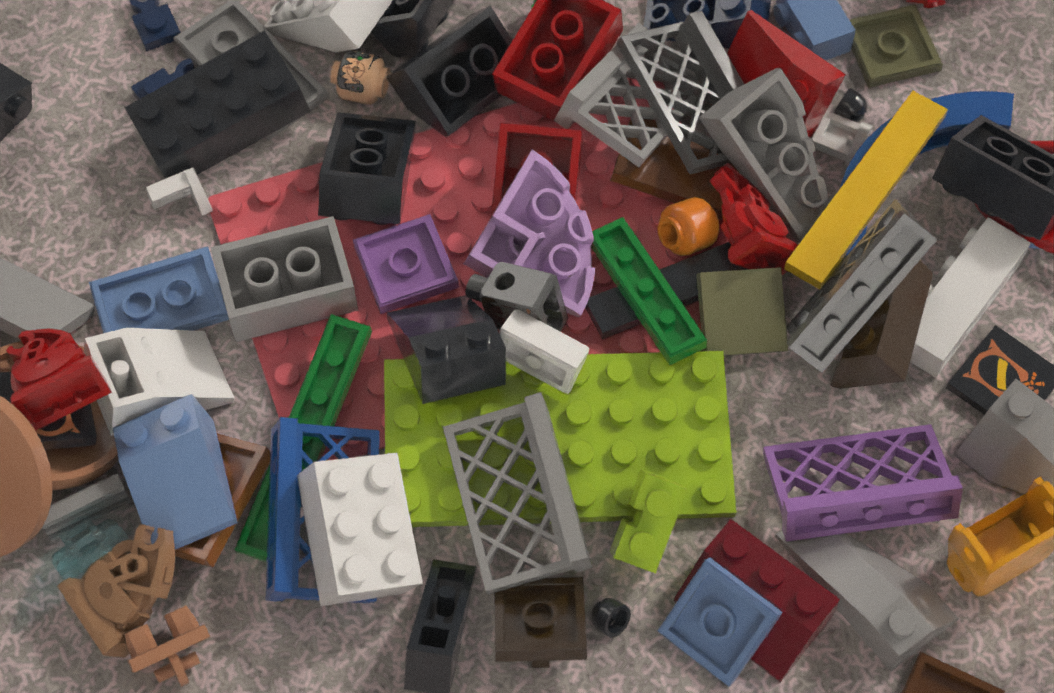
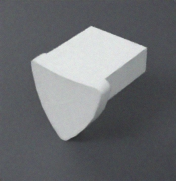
M826 111L813 136L815 149L846 161L845 165L848 166L857 150L871 135L873 125L865 122L859 124Z
M193 167L146 187L148 198L154 209L191 194L202 216L213 211Z

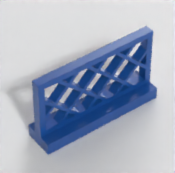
M280 417L271 429L265 601L283 602L285 599L320 601L318 589L298 588L299 568L308 560L313 563L310 547L300 537V525L305 522V517L302 516L300 518L302 501L297 475L302 472V463L306 468L313 463L302 450L303 436L318 437L330 451L319 461H327L333 454L337 459L349 458L341 450V447L349 440L368 441L367 456L379 455L380 430L298 423L297 418ZM331 438L342 440L336 444ZM299 549L306 555L300 562ZM377 598L353 601L352 603H375Z

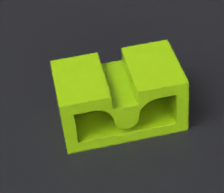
M640 469L628 501L637 510L632 522L621 519L609 550L613 558L656 574L688 489L679 483Z

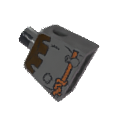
M500 262L495 265L488 278L473 274L467 283L466 297L482 302L484 311L493 319L496 328L499 330L516 309L560 332L568 320L557 275Z

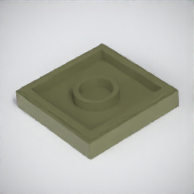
M916 4L849 19L856 30L851 49L868 88L942 70L943 64Z
M781 268L701 272L696 274L701 332L707 339V348L703 349V351H723L724 356L788 351Z

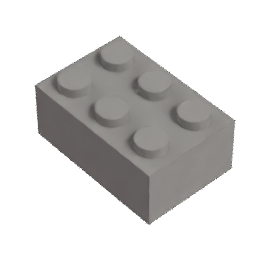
M334 216L211 247L228 318L236 342L328 319L331 314L339 316L358 311L354 284Z

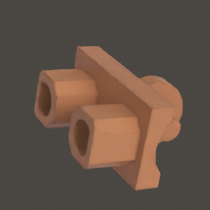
M186 605L163 616L173 636L171 640L157 646L148 624L124 634L127 650L131 656V659H128L127 662L132 673L167 658L169 664L153 671L158 683L175 676L180 687L189 684L185 671L200 664V660L195 651L181 658L178 657L177 652L209 638L210 634L205 624L199 626L195 616Z

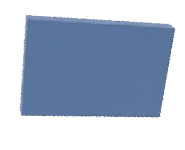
M208 246L89 282L103 333L123 328L194 331L229 320L220 282Z

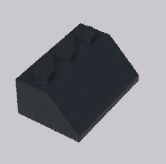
M393 0L371 33L392 56H414L428 46V38L435 28L448 17L447 11L455 0Z
M490 5L467 16L387 75L386 78L407 110L447 137L502 96L497 93L493 72L513 40Z
M982 115L951 138L932 177L933 180L942 184L945 191L955 196L965 197L977 204L983 213L993 217H1000L1012 224L1018 233L1027 237H1035L1040 240L1054 227L1053 154Z

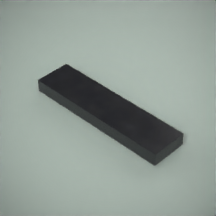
M730 242L660 269V272L684 307L699 301L696 274L701 272L749 270L730 263L728 258V250L731 247ZM618 287L589 297L585 308L602 340L642 324Z

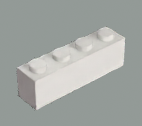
M989 217L979 230L972 227L959 246L963 251L957 258L952 255L949 256L938 273V277L941 280L935 287L930 285L910 362L937 378L1022 263L1031 243Z

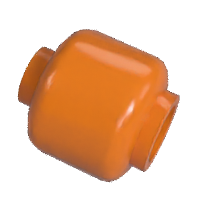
M698 197L689 198L667 206L662 211L659 219L658 236L661 243L672 253L679 256L690 255L709 248L716 242L719 234L717 213L708 202Z

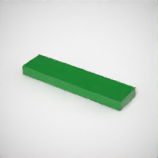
M622 217L592 231L594 241L591 244L592 250L668 364L672 365L707 348L706 337L626 220Z

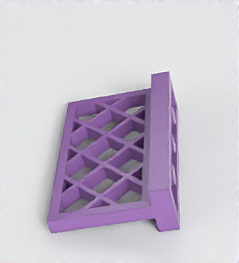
M931 424L763 447L765 464L782 515V531L786 542L959 518L963 487L958 475L952 476ZM924 440L927 449L920 455L903 446L906 442ZM875 446L886 453L878 461L861 452L866 447ZM834 452L844 457L837 466L819 459L823 453ZM896 456L913 464V466L907 473H904L888 464ZM793 458L800 462L801 465L792 472L778 465L777 459ZM854 462L871 471L862 479L847 472L846 469ZM810 468L828 476L821 485L803 477ZM921 469L939 476V478L919 480L915 477ZM879 475L897 482V484L876 486L872 483ZM837 480L855 488L838 492L829 490ZM796 486L812 495L788 498L787 494Z

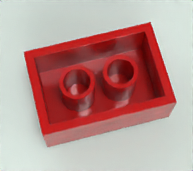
M537 0L493 72L497 93L554 121L569 92L612 50L623 31L621 9L603 0Z

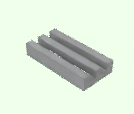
M114 474L52 504L48 517L42 527L50 541L130 503L131 501L118 474Z

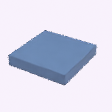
M708 558L703 562L657 631L729 687L738 678L783 612L713 559Z

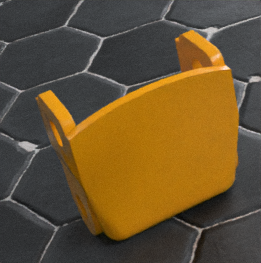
M1040 476L1034 479L1027 493L973 525L964 528L959 523L954 526L948 538L947 565L950 573L964 591H972L976 596L987 595L1039 564L1054 551L1053 485L1048 481H1044Z

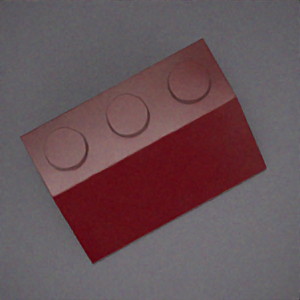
M730 519L702 552L673 601L675 603L678 601L703 562L711 558L783 613L750 659L781 683L832 619L840 599Z

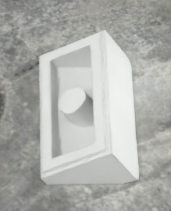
M514 310L501 327L499 333L506 347V362L563 393L569 394L587 358L588 346L521 310Z

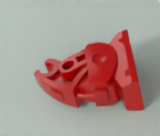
M725 164L714 173L710 182L722 199L723 223L720 226L731 244L728 250L730 263L747 269L781 268V273L784 275L788 272L784 269L786 261L799 244L786 238L785 235L789 231L779 215L769 210L771 204L764 195L730 164Z
M58 329L22 331L18 337L24 347L15 349L13 346H9L6 350L14 362L11 369V388L14 392L11 395V403L24 415L35 431L112 393L106 378L92 356H86L72 335L66 331Z

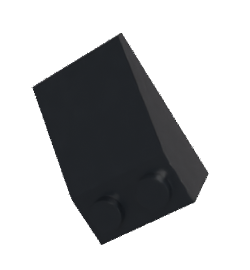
M337 112L319 173L318 216H334L336 220L372 221L379 225L400 224L406 197L416 121Z
M466 295L387 312V320L422 404L506 385V347L493 319L472 299L467 298Z

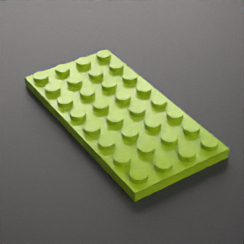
M699 351L672 365L668 364L661 352L588 354L569 394L563 393L506 362V385L422 404L404 359H384L385 454H398L412 527L469 526L443 427L526 402L524 397L540 392L548 407L580 523L621 521V519L633 521L637 509L633 508L628 501L640 469L679 483L688 489L677 519L736 516L723 351ZM522 417L505 421L497 436L516 445L525 430ZM493 425L484 427V429L490 431ZM474 431L456 436L459 450L473 458L486 438ZM493 441L481 462L501 471L512 451ZM527 441L523 449L531 453L529 442ZM519 455L507 476L527 486L536 471L535 464ZM462 460L464 470L466 471L470 463ZM477 468L468 482L471 492L485 498L496 477ZM503 482L492 503L512 512L523 491ZM538 482L534 490L543 494L540 482ZM530 496L518 517L531 524H540L547 513L546 504ZM472 500L475 512H477L481 504ZM488 508L479 525H504L508 518Z

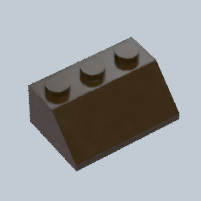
M921 260L841 350L830 384L832 387L843 389L905 382L933 277V272Z

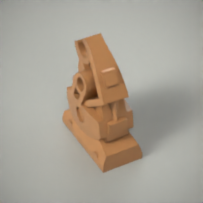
M140 524L136 529L134 540L122 541L114 546L110 552L107 551L100 555L88 567L82 579L67 578L57 585L102 655L119 658L128 656L129 652L124 634L143 626L150 619L153 612L152 607L157 598L167 599L175 567L173 531L158 528V538L152 544L151 535L155 527Z

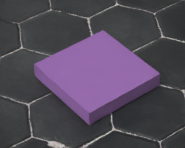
M430 214L353 239L355 251L380 314L459 288L458 279Z

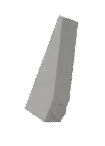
M776 68L727 93L702 114L699 119L724 155L764 195L771 204V211L782 218L788 231L800 243L828 206L830 200L824 178L819 176L813 152L816 151L813 138H808L803 116L806 115L803 102L782 69Z
M1015 379L989 408L954 456L989 483L1002 488H1009L1021 494L1027 493L1034 479L1040 476L1054 487V408L1018 379Z
M782 530L775 534V537L809 577L840 599L837 606L839 612L890 671H893L959 620L929 584L847 533L787 542Z

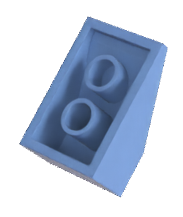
M192 394L113 428L119 463L141 523L155 527L151 535L152 544L158 538V528L173 531L176 550L238 523L214 420Z

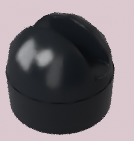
M849 88L840 100L834 113L854 122H859L864 118L868 104L860 93Z
M605 598L597 602L591 612L593 625L610 638L620 635L628 626L631 617L630 608L613 598Z

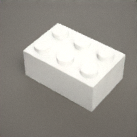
M397 453L313 462L297 475L321 606L400 595L423 584Z

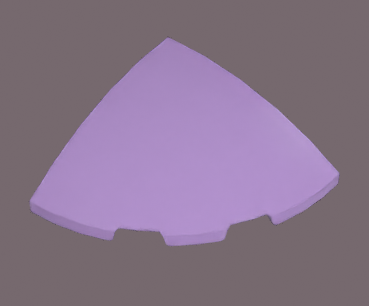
M531 150L469 253L464 265L487 278L490 276L495 265L500 262L557 275L566 312L580 317L588 303L593 287L595 268L592 267L591 244L594 241L586 211L579 209L575 199L569 192L570 183L547 159Z

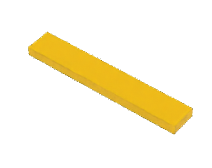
M913 90L788 258L784 269L820 290L942 123L948 109Z

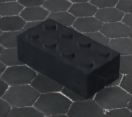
M265 30L125 107L165 179L192 167L198 175L311 112L299 85Z

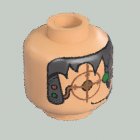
M349 50L342 57L341 61H334L330 82L336 84V91L341 99L372 105L378 98L386 96L389 87V81L386 76L391 73V70L385 67L384 60L380 56Z

